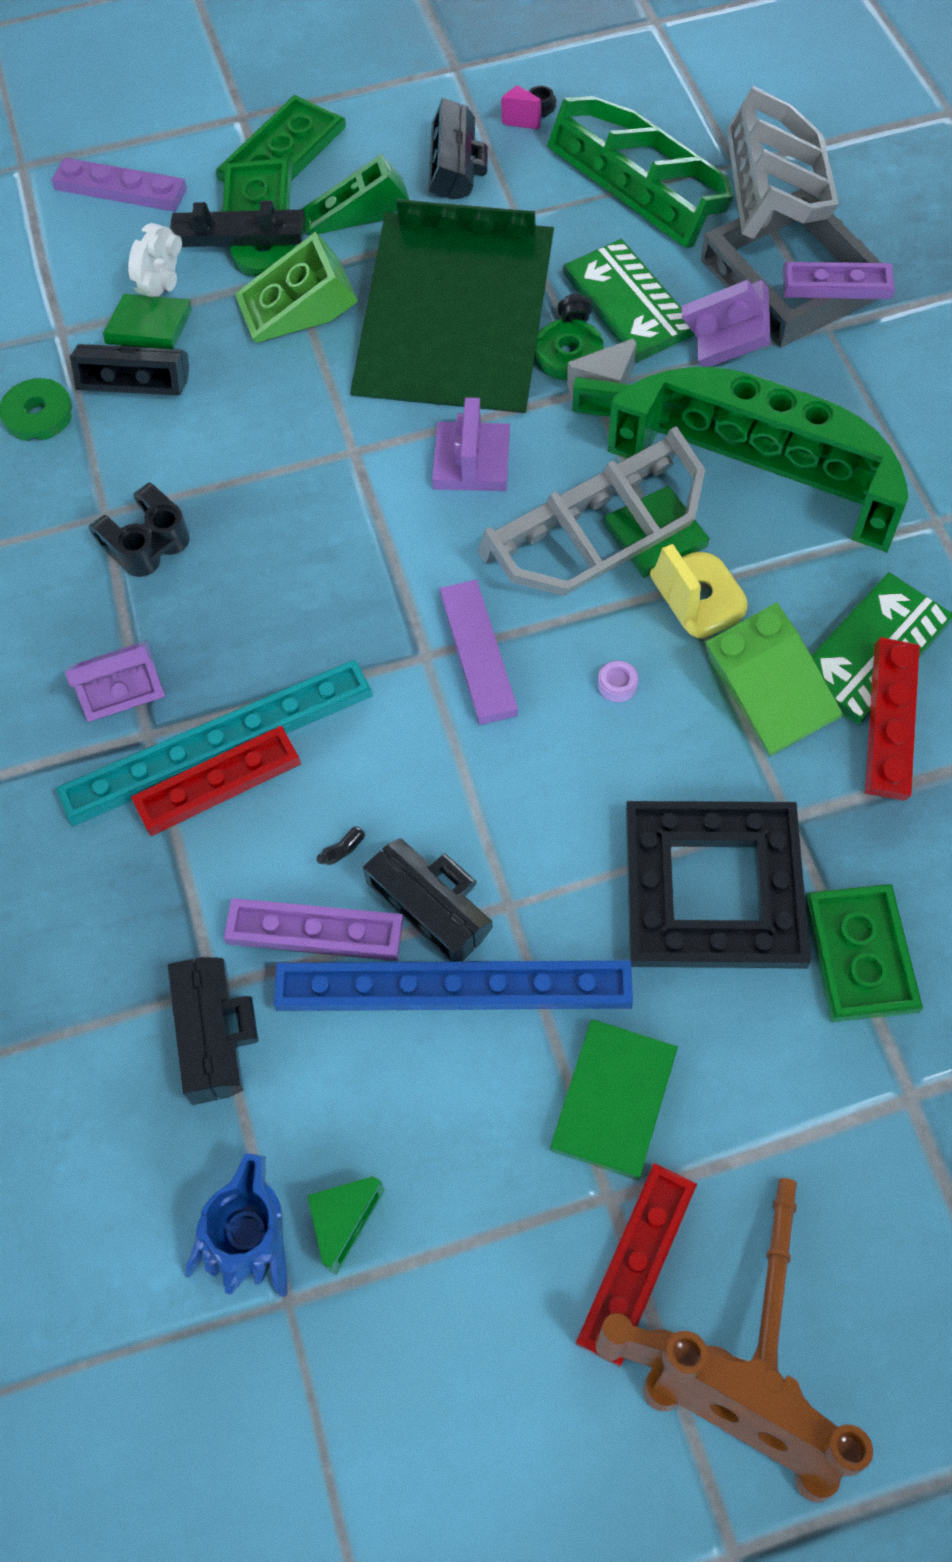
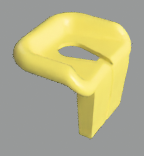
M673 544L662 548L655 568L650 571V576L683 628L691 636L699 639L710 637L738 624L744 618L748 609L747 597L722 560L707 552H693L681 557ZM699 582L708 584L712 589V595L707 599L700 600L701 585Z

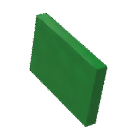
M892 884L806 893V911L831 1023L920 1013L923 1005Z
M591 1019L550 1145V1151L639 1181L678 1046Z

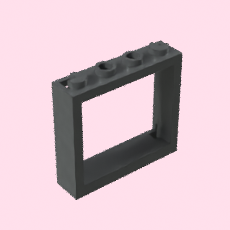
M801 189L791 193V195L807 203L820 202L819 198ZM774 210L769 224L765 228H761L756 237L752 239L742 234L740 219L737 218L704 234L701 261L726 288L747 279L751 284L760 280L764 281L736 249L792 224L796 220ZM834 214L826 220L803 224L840 263H883ZM765 282L769 288L770 337L780 348L879 300L814 298L791 309Z

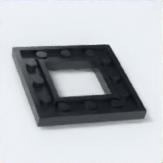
M626 802L631 967L808 969L811 962L797 802ZM671 847H754L760 921L674 920Z

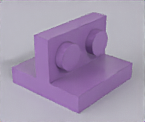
M747 279L682 306V318L698 338V362L702 367H712L770 345L769 288L763 280L751 284Z
M465 398L464 413H457V422H437L432 478L433 489L507 491L510 424L481 423L480 398Z
M148 640L72 664L65 671L70 687L74 686L87 722L165 697V692L152 659L153 653Z

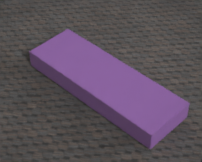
M784 262L782 270L784 298L892 299L895 291L892 263Z

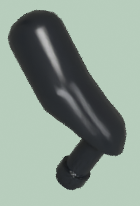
M358 826L352 827L339 843L324 848L322 853L317 856V862L327 865L337 863L358 847L365 838V832Z

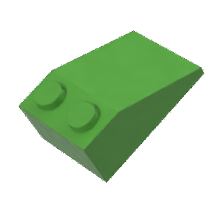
M316 232L235 293L252 339L256 343L331 322L358 302L339 257Z
M778 602L705 642L710 663L770 757L843 717L842 711L799 633Z

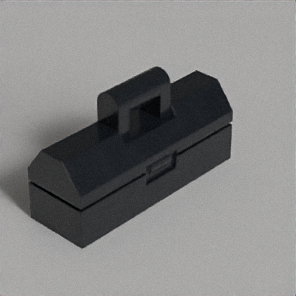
M442 98L431 126L428 192L443 197L448 195V198L454 200L470 195L474 186V174L478 176L487 174L488 146L483 142L475 140V116L466 105L461 104L460 106V103Z
M78 344L70 355L76 390L180 396L188 380V353L181 349Z
M402 838L388 843L382 848V851L380 850L363 866L366 883L399 914H403V918L450 962H463L474 951V948L476 949L493 928V921L466 897L475 887L477 881L446 853L442 854L430 865ZM442 873L456 885L452 891L438 879Z
M200 957L195 958V962L193 959L168 964L184 1096L192 1105L216 1101L218 1097L220 1099L229 1098L244 1091L238 1047L254 1044L259 1041L253 998L251 996H242L231 999L227 966L223 958ZM236 1013L239 1032L230 1034L227 1014Z

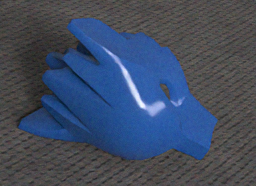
M245 1153L231 1182L217 1191L205 1204L197 1224L196 1241L186 1264L184 1275L186 1278L191 1277L203 1260L205 1261L206 1272H210L211 1275L217 1277L219 1271H221L225 1293L232 1295L241 1282L250 1274H252L254 1285L262 1284L269 1267H271L274 1288L279 1296H287V1267L283 1245L282 1207L273 1189L265 1182L266 1156Z

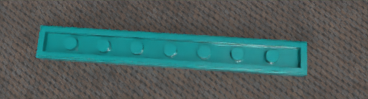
M356 659L55 788L68 821L73 827L133 801L131 796L281 725L287 734L373 696L372 689Z

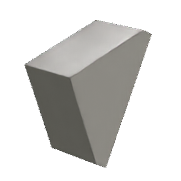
M630 339L568 362L567 388L573 393L575 377L627 384L634 370L635 340Z

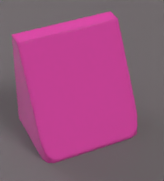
M516 85L502 96L501 112L503 124L530 129H539L541 127L540 98L519 85Z

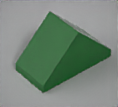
M374 1176L307 1195L322 1264L335 1275L338 1274L385 1191L381 1180Z

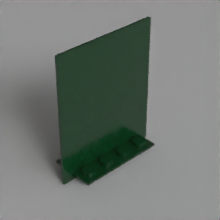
M396 199L398 213L385 212L350 390L351 396L457 407L465 406V398H480V409L526 413L554 227L536 225L535 211Z

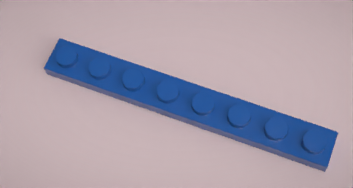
M631 960L276 963L274 1007L276 1011L632 1009L633 1006Z

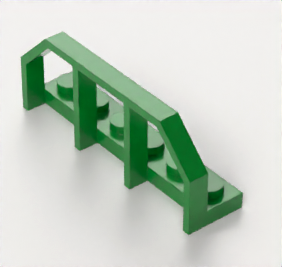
M593 96L563 98L547 146L685 248L694 247L708 215L728 211L734 198L729 177L639 113ZM589 115L625 127L627 130L609 131L605 142L572 117ZM653 146L671 160L654 161L649 172H647L617 150ZM695 176L715 190L716 195L702 197L698 207H695L659 180Z

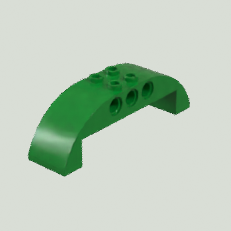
M686 367L660 372L626 387L613 398L611 402L607 452L628 459L650 447L658 432L667 435L670 429L677 426L687 443L863 505L851 540L888 553L908 501V489L903 469L891 446L879 432L861 417L842 406L752 374L718 367Z

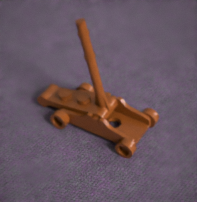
M781 1178L778 1180L776 1200L773 1201L772 1207L774 1209L770 1249L767 1250L766 1254L768 1266L758 1346L750 1361L732 1356L723 1348L706 1345L703 1339L696 1333L690 1331L674 1333L663 1329L649 1331L632 1326L631 1321L626 1316L618 1313L611 1314L605 1319L595 1340V1348L597 1353L605 1360L613 1361L623 1357L652 1368L644 1380L643 1395L653 1409L666 1412L676 1408L678 1404L795 1472V1483L800 1494L809 1501L820 1503L828 1500L837 1492L843 1476H855L862 1472L870 1464L874 1450L867 1433L860 1427L852 1424L836 1426L808 1403L796 1379L789 1375L783 1378L778 1372V1343L788 1263L791 1261L789 1253L793 1214L797 1209L795 1204L796 1181L789 1178Z

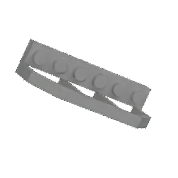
M752 86L726 129L742 234L754 239L759 230L769 224L774 210L803 224L829 219L839 205L823 134L791 104ZM756 110L781 121L794 135L762 119H757ZM761 142L812 166L813 172L768 150L762 149ZM767 173L818 197L820 202L807 203L772 185L769 186Z
M677 426L670 429L663 440L618 464L614 460L609 462L604 472L561 495L557 491L550 494L547 503L495 531L492 526L485 529L478 554L485 565L496 559L512 583L566 596L690 526L696 518L705 468ZM677 454L692 477L684 516L660 529L634 489L642 483V478L652 473L654 476H659L673 465L672 459ZM618 492L647 537L602 561L576 520L581 516L580 512L590 507L593 510L601 508L612 499L611 495ZM561 524L589 566L588 570L565 581L519 569L511 556L517 552L518 546L528 541L530 544L539 542L549 534V529Z

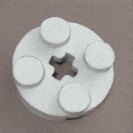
M150 223L141 230L147 232L142 241L135 239L132 245L128 272L130 280L135 281L137 287L134 288L137 293L149 297H158L164 291L171 292L176 285L177 275L175 268L177 256L182 248V240L180 236L174 235L171 229Z

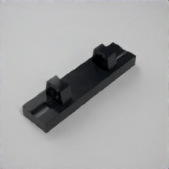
M272 200L259 201V211L210 212L206 202H193L192 212L172 213L170 229L174 235L180 236L182 247L299 245L304 239L306 216L304 209L276 210Z

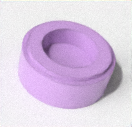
M611 661L600 669L598 690L604 698L613 702H623L629 700L636 693L638 673L631 664L624 661Z

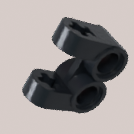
M150 482L133 493L135 501L145 513L144 524H128L120 528L111 518L104 514L88 526L98 544L127 573L136 577L152 574L159 567L161 555L177 554L183 551L190 541L189 532L180 508Z

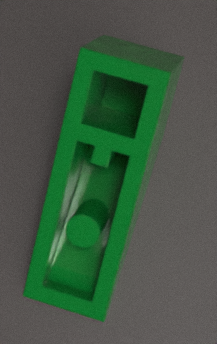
M381 153L301 208V210L304 209L306 231L311 236L314 232L322 234L383 220L385 212L394 213L397 211L396 199L409 200L403 178Z

